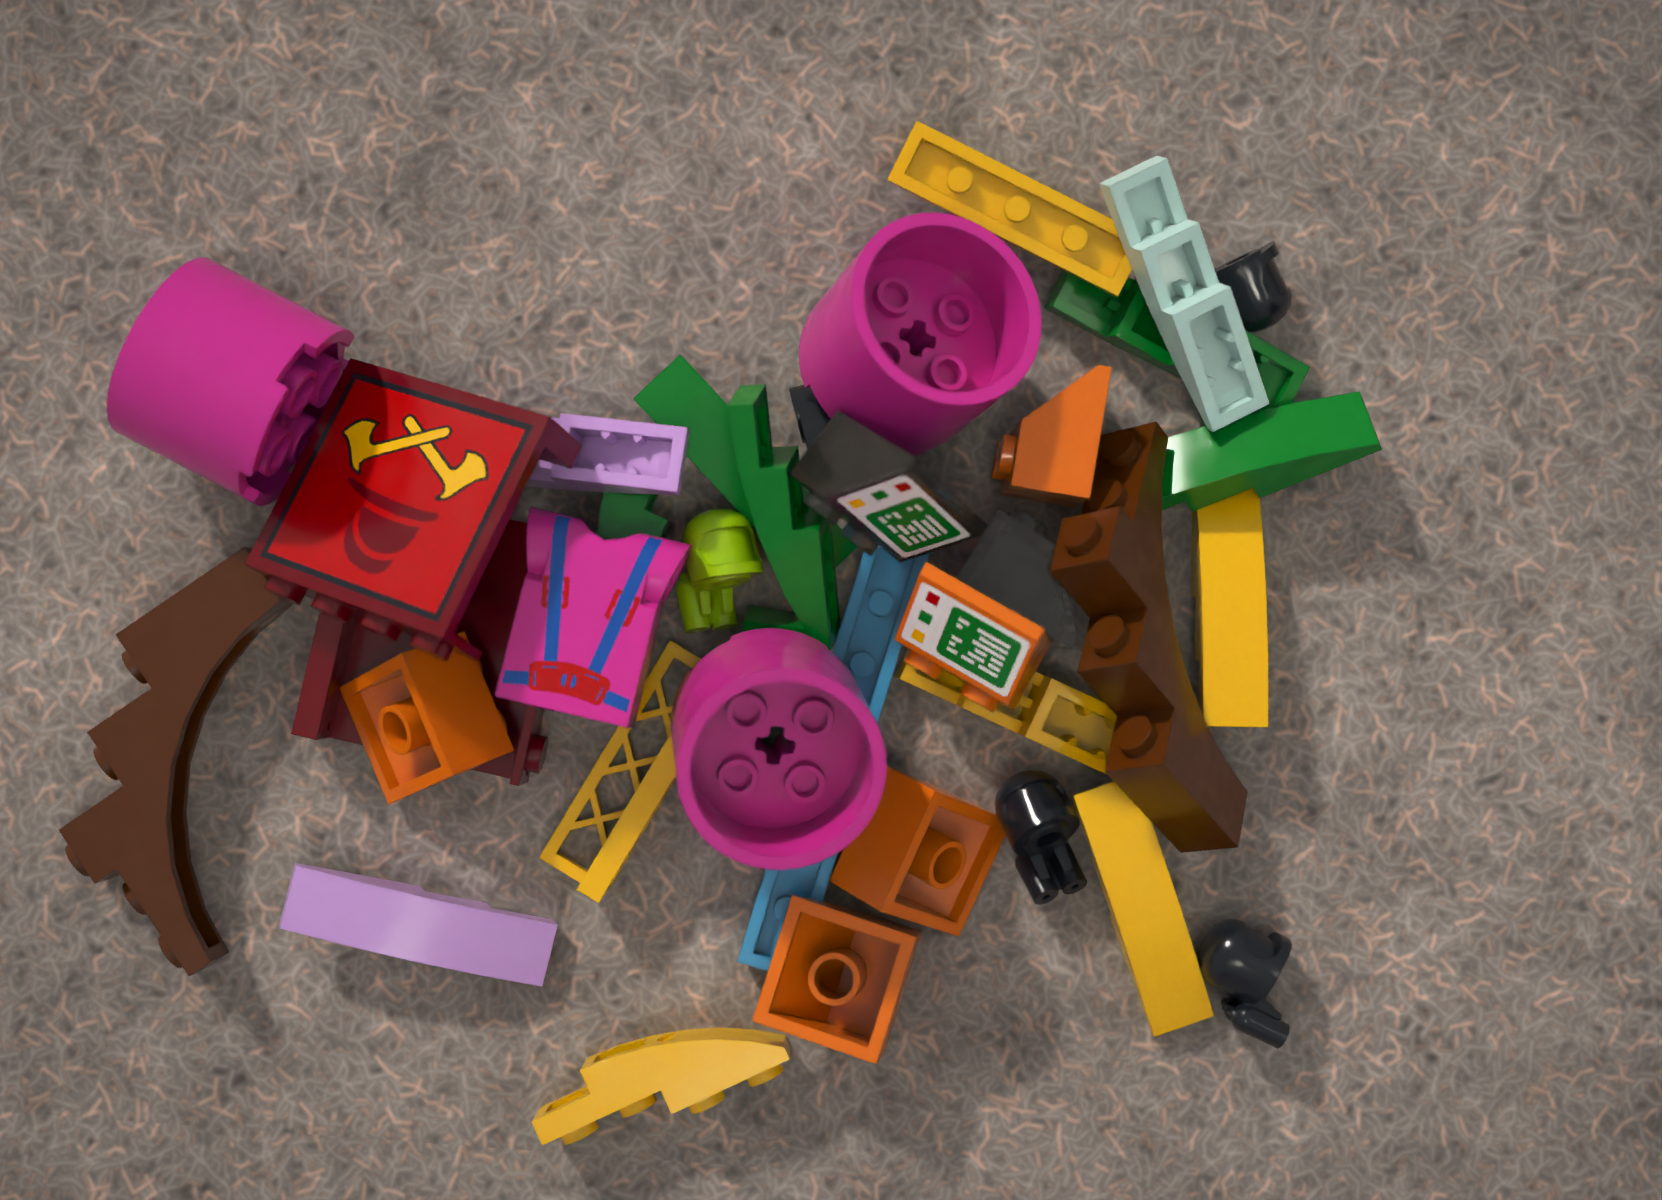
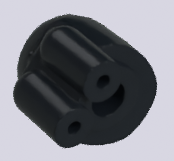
M1275 241L1214 268L1219 283L1231 287L1244 329L1248 332L1255 333L1275 325L1286 315L1291 305V290L1286 287L1273 259L1279 254Z
M1027 770L1011 776L1001 785L996 794L995 813L1010 846L1017 855L1015 867L1034 903L1042 905L1052 901L1057 897L1058 890L1061 889L1064 894H1073L1080 891L1086 886L1087 880L1070 844L1067 842L1078 829L1080 820L1065 790L1056 778L1044 771Z
M1224 919L1214 924L1200 943L1197 954L1201 974L1204 980L1212 986L1231 996L1228 999H1222L1221 1006L1226 1018L1232 1022L1237 1030L1279 1049L1283 1046L1289 1035L1290 1026L1281 1021V1014L1266 1000V997L1276 983L1290 955L1292 948L1291 940L1277 932L1266 936L1237 919Z

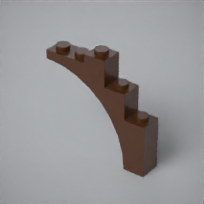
M1156 421L1100 435L1090 499L1084 502L1081 515L1062 519L1050 572L1090 617L1077 672L1117 716L1105 772L1180 853L1238 848L1248 792L1225 761L1203 718L1187 676L1174 628L1167 589L1161 523L1162 482L1169 437Z
M243 547L115 634L126 650L121 655L125 666L142 684L148 683L151 689L87 732L97 746L93 753L98 765L113 780L119 779L123 786L59 829V832L68 843L65 847L66 855L74 868L82 875L90 876L94 883L121 875L125 881L122 888L126 899L137 912L142 915H148L161 935L158 942L163 954L175 967H183L188 976L209 967L229 953L205 908L191 862L186 815L191 761L204 717L228 671L257 635L294 605L265 590L264 586L268 578L244 565L252 550L249 547Z

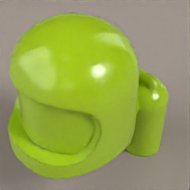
M733 509L707 510L696 515L687 523L682 536L683 543L692 545L691 552L686 561L687 573L680 575V581L676 585V594L683 626L687 634L711 629V626L713 631L726 630L738 626L733 588L747 583L751 578L764 573L763 564L756 546L754 531L749 520L743 514Z

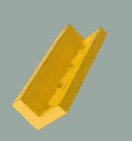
M916 120L887 179L889 183L952 215L973 221L995 234L998 238L1118 297L1132 268L1111 218Z
M672 640L667 644L645 681L636 719L637 722L662 715L667 740L660 752L655 756L635 760L629 736L633 727L618 726L539 856L541 860L578 881L580 884L576 890L597 903L607 894L676 779L670 716L673 705L668 706L662 679L675 658L692 669L702 658ZM656 691L660 708L643 712ZM623 745L627 762L610 766ZM652 764L641 782L637 767ZM629 770L635 792L625 809L603 814L597 792L599 783L604 775ZM590 800L594 817L578 820ZM619 818L608 836L605 822ZM596 824L602 848L588 870L558 852L571 830Z

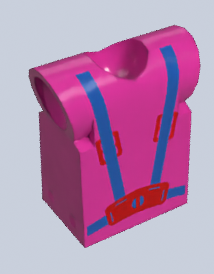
M530 507L527 521L528 573L524 579L495 696L626 728L635 727L661 619L662 607L685 566L692 545L645 533H638L625 538L604 540L592 532L582 518Z

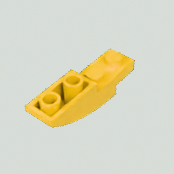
M723 1027L686 1029L656 1034L623 1043L587 1057L580 1069L586 1086L540 1107L531 1123L542 1145L557 1138H561L563 1144L568 1145L595 1132L599 1128L596 1120L619 1110L622 1118H626L647 1109L657 1101L654 1093L661 1091L671 1114L686 1107L689 1108L691 1114L700 1113L724 1100L726 1095L723 1090L747 1080L748 1085L754 1087L781 1074L784 1071L782 1063L790 1059L791 1046L786 1035L755 1029Z

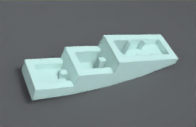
M1155 156L1099 183L1121 244L1150 313L1207 429L1214 432L1270 404L1231 287L1218 281L1200 224L1187 218L1168 159Z

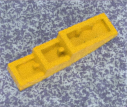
M1251 488L1192 512L1191 597H1195L1194 660L1199 661L1198 705L1207 726L1268 727V631L1263 528L1260 499L1254 489Z
M908 649L906 650L895 674L896 678L1106 774L1105 768L1117 718L1116 714L1106 703L1053 678L1035 672L1014 710L999 702L992 713L959 693L965 682L942 670L938 679L935 680L904 662L903 660L909 651Z
M1114 781L1071 795L1092 853L1090 855L1111 913L1109 916L1152 1036L1156 1037L1213 1017L1214 1014L1198 960L1152 822Z

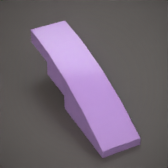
M560 413V418L552 419L582 445V448L571 469L539 459L526 487L574 491L680 495L690 429L681 426Z
M295 863L279 927L280 929L404 960L542 987L558 924L554 920L494 909L487 903L426 892L422 887L412 884Z

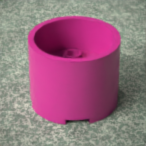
M919 213L902 217L882 228L870 239L811 310L802 329L799 344V366L804 387H811L820 406L836 423L837 427L834 431L855 446L875 454L890 457H911L924 454L926 451L944 444L957 435L1016 386L1026 375L1036 357L1041 339L1042 318L1039 298L1031 277L1020 259L1006 243L983 226L968 219L945 213Z
M199 257L179 267L161 284L144 306L128 333L117 358L107 395V418L109 425L116 433L257 506L269 505L279 498L291 475L288 471L293 465H296L349 362L344 359L345 346L349 347L355 336L349 330L210 258Z
M780 628L754 629L730 636L731 640L710 651L693 669L689 668L679 685L673 702L671 713L672 744L677 787L684 811L693 827L709 845L739 863L769 870L796 869L818 863L835 855L856 839L865 829L879 805L884 790L887 769L886 752L879 727L854 676L839 657L831 652L825 644L806 634ZM771 727H781L783 734L776 735L773 745L763 744L762 738L768 737Z

